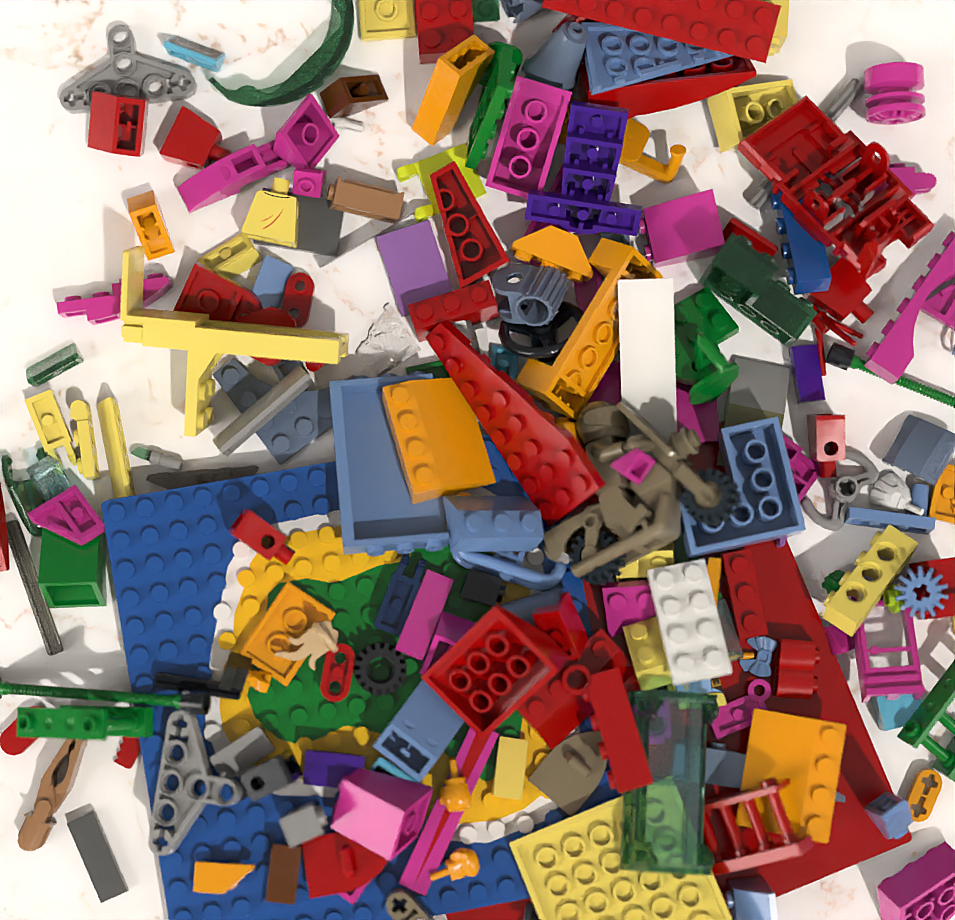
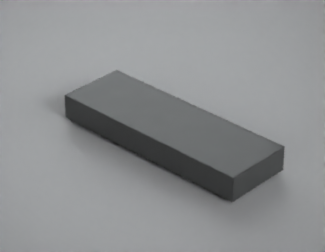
M93 811L67 823L100 903L129 891L96 812Z

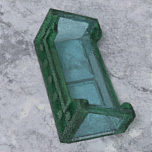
M655 689L627 692L628 701L654 784L623 793L620 870L711 875L714 855L709 846L703 844L707 725L712 724L718 717L717 695Z

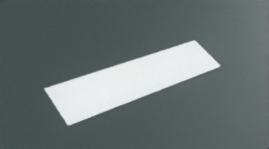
M673 278L618 280L622 403L639 413L669 440L672 433H677ZM627 417L631 431L629 438L643 435L649 438ZM648 450L645 454L653 458V453Z

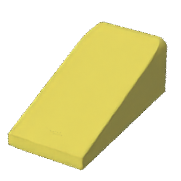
M499 736L491 792L493 796L522 800L528 740Z

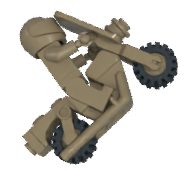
M602 400L593 401L581 409L576 420V428L579 437L585 445L588 458L606 485L596 492L599 495L600 503L588 506L584 512L562 520L558 526L544 533V551L551 561L563 562L565 565L569 563L575 577L594 585H607L606 581L610 583L615 581L613 575H621L622 572L619 569L660 549L679 537L681 530V483L688 490L687 493L682 492V498L686 500L682 502L683 507L688 509L686 512L695 520L711 526V524L720 526V521L724 523L729 522L730 520L727 516L731 515L734 517L737 513L733 511L734 506L740 507V502L736 499L741 498V493L736 490L739 487L733 482V479L721 471L707 469V472L703 470L696 472L691 467L693 463L688 459L689 454L695 455L699 453L698 446L701 445L700 438L694 429L689 431L687 427H683L680 429V433H672L669 440H667L645 418L624 403L619 402L614 406ZM627 417L649 438L644 435L629 438L631 431ZM635 448L643 453L648 452V450L651 451L653 459L656 461L640 485L610 466L614 461ZM615 534L622 538V540L619 541L616 537H614Z

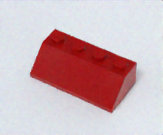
M602 628L596 629L588 636V641L580 659L566 661L554 676L516 709L518 714L551 750L594 711L592 702L585 703L583 695L574 696L565 690L562 676L567 668L573 665H581L587 668L590 674L593 675L618 667L623 683L635 673L634 667L624 653ZM574 671L568 676L567 684L573 690H581L587 684V676L581 671Z

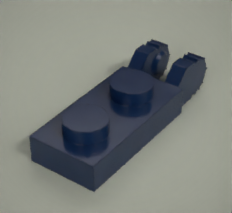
M410 553L402 555L397 571L392 575L373 625L375 628L399 637L421 584L419 580L427 562L423 558L418 561L413 579L403 576V571L410 560Z

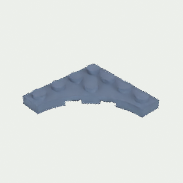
M235 358L212 374L241 414L274 387L250 374ZM352 375V376H350L349 378H347L346 380H350V379H352V378L355 377V376ZM329 387L314 391H303L256 432L279 465H282L332 427Z

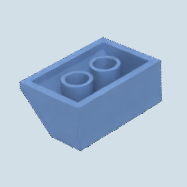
M526 496L443 497L447 531L449 532L450 552L533 551L544 539L540 510Z
M762 875L727 880L728 890L724 891L727 908H731L732 920H778L775 893Z

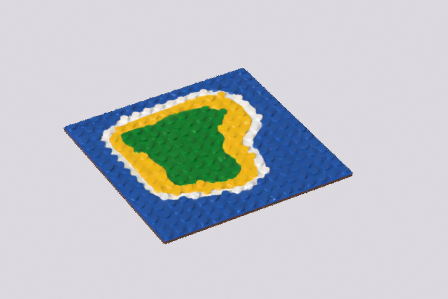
M489 435L482 436L496 483L462 492L469 493L472 496H526L530 500ZM335 461L104 501L101 505L131 692L164 695L183 694L182 691L155 687V677L158 672L221 681L230 651L240 652L287 581L336 613L331 620L332 629L338 631L337 644L343 643L350 646L354 651L355 661L361 650L370 644L380 642L396 647L399 636L375 628L373 625L392 575L397 571L403 554H399L394 550L385 551V554L380 556H368L367 553L343 555ZM244 508L256 514L287 537L283 543L296 551L287 565H284L274 557L270 561L266 560L228 533V530ZM569 513L549 528L541 517L543 532L546 533L558 526L562 520L571 517V514ZM267 535L263 536L261 544L267 546L271 538ZM543 539L533 551L525 552L521 566L540 573L549 574L555 568L557 562L551 561L544 551L545 541ZM449 542L448 546H443V549L439 551H427L426 548L414 549L410 553V560L403 571V576L413 579L416 565L423 558L427 562L419 582L422 583L427 569L454 580L443 607V612L477 623L493 608L459 597L468 568L459 565L455 561L452 552H450ZM478 552L491 557L494 555V552ZM568 563L566 564L564 576L553 589H563V592L570 593L586 634L589 636L592 634L583 580L573 575ZM503 580L501 585L506 586L502 602H496L495 605L543 591H536ZM338 652L335 655V661L339 664L345 662L346 655L343 652ZM326 653L316 659L315 670L309 666V658L312 654L308 655L287 687L271 677L266 693L256 690L249 683L245 682L240 700L211 696V707L208 714H194L198 720L208 760L209 757L260 725L275 750L231 779L238 782L242 781L241 774L290 748L303 774L307 749L365 755L364 769L370 770L375 760L382 757L405 772L374 748L372 744L421 682L422 674H420L426 653L423 660L402 653L407 664V674L403 684L393 693L382 696L373 695L362 689L356 680L353 667L348 695L338 702L327 700L322 695L320 689ZM383 657L373 659L369 665V673L376 680H385L392 672L391 663ZM252 663L249 669L251 672L263 671ZM333 681L330 683L329 688L332 692H338L341 689V685L338 681ZM134 704V707H153V737H139L151 814H153L167 722L173 712L182 709H178L175 706ZM516 710L493 730L499 735L472 792V804L463 812L437 869L439 871L446 868L444 861L450 859V855L455 850L465 848L474 850L480 862L478 874L473 877L465 876L451 881L449 875L431 882L426 896L398 883L418 841V836L397 856L388 861L383 870L370 881L354 905L339 894L310 899L303 850L301 851L295 905L265 902L272 843H288L279 822L280 815L314 801L315 806H322L327 818V824L324 825V833L321 835L339 833L332 829L331 825L334 818L332 810L339 799L340 791L338 788L304 785L302 775L295 782L255 802L248 797L229 806L207 803L174 853L158 856L168 919L394 920L387 912L386 899L390 890L396 887H403L410 891L432 917L531 898L509 843L571 817L527 780L551 752V749ZM590 716L581 722L562 741L579 733L594 731ZM178 720V726L187 728L188 722ZM465 721L420 782L433 788L421 832L450 771L449 760H455L470 727ZM175 736L174 740H185L188 742L189 737ZM499 736L528 740L522 800L498 797L491 794ZM176 745L172 749V757L175 761L179 762L184 756V750L180 745ZM607 759L606 768L598 786L573 816L622 796V793L619 794L618 788L611 789L607 772L612 770L609 759ZM209 760L212 775L220 776L218 771L215 769V767ZM174 774L170 775L167 779V786L171 791H175L179 786V779ZM259 777L261 783L264 784V780L261 777ZM198 779L194 784V791L197 795L202 796L206 791V783L202 779ZM225 784L221 788V796L226 801L233 797L230 784ZM166 804L162 809V815L165 820L170 821L174 817V808L170 804ZM160 825V829L166 828V830H174V825ZM164 837L159 838L158 842L163 847L168 846V841ZM196 861L255 864V869L251 873H248L234 889L228 890L224 894L193 892ZM394 898L393 907L401 906L404 908L405 898L402 900Z

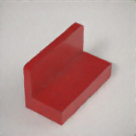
M563 592L557 605L535 608L532 616L537 628L548 634L569 655L566 660L569 661L580 659L588 641V636L570 593Z

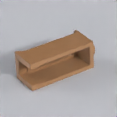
M339 176L334 184H329L326 199L331 200L329 209L395 224L396 220L400 218L405 192L394 194V190L349 179L341 181Z

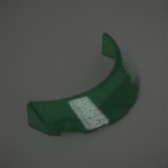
M331 0V18L322 45L287 80L263 89L245 85L237 90L224 88L215 78L211 77L208 80L211 88L228 101L253 107L284 105L311 94L321 87L327 78L335 73L348 51L354 29L353 0Z

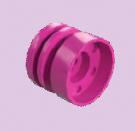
M890 62L867 68L864 71V90L866 93L873 95L865 100V106L868 108L865 112L867 122L881 125H898L924 118L926 116V108L923 105L925 96L917 92L925 86L924 67L912 62Z

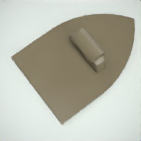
M583 732L565 739L551 750L527 779L571 817L588 799L603 777L607 759H602L598 743L603 742L601 732Z

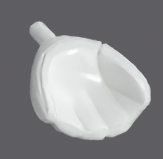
M888 473L879 478L874 484L870 496L873 510L903 514L911 511L920 516L924 513V509L911 504L912 496L910 489L897 474Z

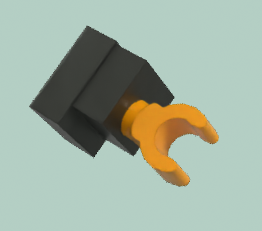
M230 651L219 688L230 691L232 687L243 691L244 684L247 682L256 690L266 693L272 673L268 671H249L252 659Z

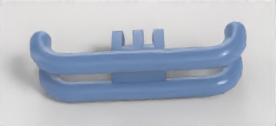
M513 551L494 552L493 557L478 552H452L455 561L465 568L490 574L536 591L552 590L558 585L566 571V565L563 562H558L549 574L522 567L526 551H518V554L513 553Z

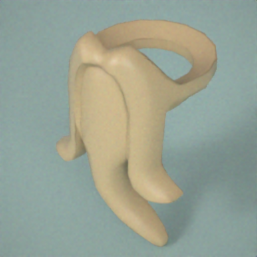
M315 622L301 637L297 639L288 637L289 642L293 645L303 643L297 651H279L274 655L299 661L312 654L309 658V666L315 670L316 659L328 650L333 653L338 650L336 646L338 631L332 629L331 622Z

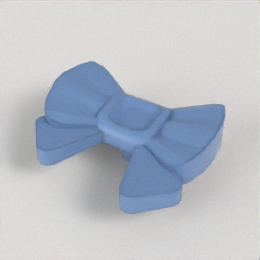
M757 636L748 639L747 643L758 651L756 659L740 660L741 667L744 671H750L756 676H771L772 670L769 664L772 651L778 646V642L769 637Z

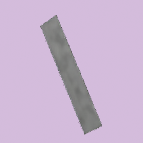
M415 212L411 213L410 215L406 216L405 218L401 219L400 221L396 222L395 224L401 222L402 220H404V219H406L407 217L411 216V215L414 214ZM395 224L389 226L388 228L384 229L383 231L379 232L378 234L374 235L373 237L379 235L380 233L384 232L385 230L389 229L390 227L394 226ZM373 237L367 239L366 241L362 242L361 244L357 245L356 247L352 248L351 250L357 248L358 246L362 245L363 243L367 242L368 240L372 239ZM351 250L345 252L344 254L340 255L339 257L335 258L334 260L330 261L329 263L335 261L336 259L340 258L341 256L345 255L346 253L350 252Z

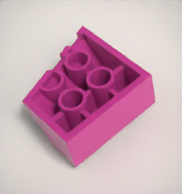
M946 841L937 847L929 849L925 855L914 862L908 863L901 871L892 877L885 878L877 886L881 920H950L955 915V850Z

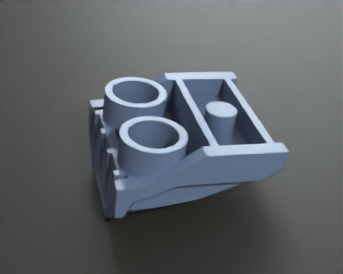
M909 414L893 445L881 461L886 465L895 466L903 472L907 471L913 474L914 477L918 476L935 486L955 453V433Z

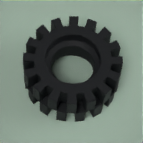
M373 643L365 647L358 654L354 664V673L358 684L366 692L382 696L393 693L403 684L407 674V664L403 654L395 650V646L388 643ZM383 657L389 660L392 672L387 679L376 680L372 678L369 673V665L373 659Z

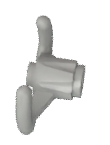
M846 449L845 459L852 460L864 468V473L856 476L841 474L829 482L827 487L828 496L833 501L831 517L826 518L821 515L814 507L810 498L805 497L801 501L806 514L814 523L833 532L840 530L844 526L846 508L855 500L861 488L865 485L876 483L879 478V471L874 463L865 455L852 449Z

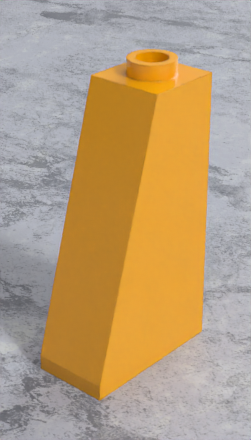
M473 34L439 57L412 130L431 146L449 135L493 58L495 51Z

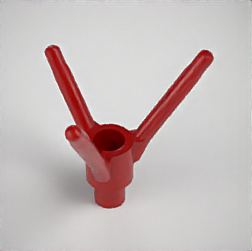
M812 305L806 312L812 318L811 323L815 326L814 332L817 339L821 374L826 376L823 335L831 330L852 346H855L857 342L847 334L862 339L864 335L835 321L825 311H820L816 305Z

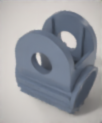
M516 264L500 269L492 278L494 290L506 296L498 304L499 317L505 322L514 324H527L530 326L548 325L549 321L553 320L567 294L569 287L566 286L568 280L564 279V274H561L558 269H554L551 266L544 267L542 265L535 267L533 265ZM512 278H522V280L516 283L508 282ZM520 305H527V307L521 310Z

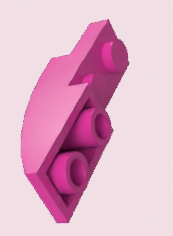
M275 140L259 147L252 144L201 170L178 186L177 191L188 212L191 213L240 193L242 186L291 167V165L273 153Z
M163 273L147 275V279H144L142 308H146L173 287L172 280L168 276L164 277ZM122 278L119 279V283L112 284L113 295H110L109 292H97L92 294L93 298L82 299L81 296L65 297L64 302H57L58 314L63 318L87 315V321L92 325L120 319Z

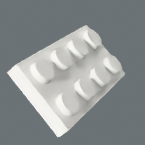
M705 559L647 570L646 574L673 686L731 674L732 668Z

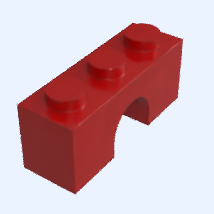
M489 280L407 305L419 343L426 341L425 337L439 323L446 320L451 323L469 320L472 326L499 318L497 303Z
M751 549L718 555V558L722 560L721 572L723 582L726 584L730 596V616L735 640L767 635L768 630Z

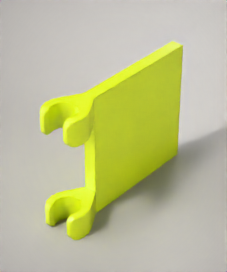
M465 143L397 169L396 176L399 182L407 181L418 175L430 204L418 207L414 211V217L418 223L440 214L430 174L453 161L458 165L476 199L487 194L477 169L465 167L467 153Z

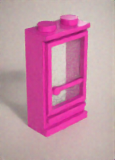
M851 597L850 599L852 601H858L855 597ZM883 597L853 635L862 703H867L872 696H886V700H896L900 695L913 694L914 699H920L925 692V687L922 681L913 617L909 616L911 608L907 607L898 613H891L888 607H885Z

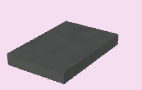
M262 188L263 191L271 192L269 188ZM288 192L287 196L296 197L299 202L297 248L253 240V243L257 245L337 257L345 212L329 209L331 200H327L325 197L314 198Z

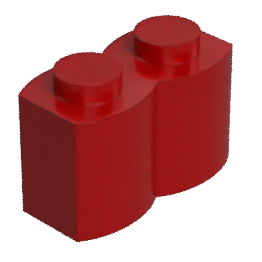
M778 638L774 696L812 699V693H817L818 677L814 676L813 670L814 664L818 665L820 661V648L816 647L815 641Z

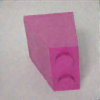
M713 189L642 210L639 232L641 235L645 234L647 245H643L645 259L648 262L651 261L654 268L716 256L725 245Z
M358 768L352 774L346 775L339 784L340 796L332 810L334 818L331 828L391 861L420 835L433 788L429 785Z

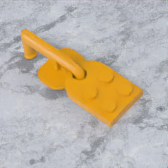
M573 97L570 99L558 143L565 146L571 102H581ZM627 119L619 164L661 183H671L682 164L687 151L686 147L680 144L671 146V157L667 165L642 154L650 137L649 129L636 120Z

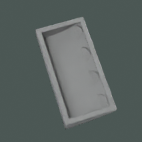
M298 365L212 439L215 446L223 455L228 457L314 383L312 378Z

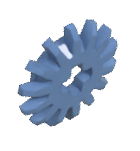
M918 566V574H914L911 568L907 570L910 575L908 579L902 575L898 578L904 584L903 587L895 585L894 590L902 591V595L895 597L896 601L904 600L905 604L900 609L903 611L910 607L911 612L909 616L911 617L914 616L916 611H920V619H925V611L928 610L933 617L936 615L933 609L935 606L940 609L945 607L939 603L940 598L948 599V595L941 594V589L948 588L947 583L939 585L938 581L943 577L941 574L935 578L931 576L933 568H929L927 574L923 573L922 566ZM922 584L927 585L926 591L930 593L929 598L923 597L921 601H918L916 599L917 594L913 592V588H920Z

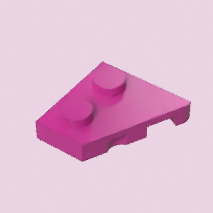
M76 485L27 513L33 523L81 546L105 532L103 522Z

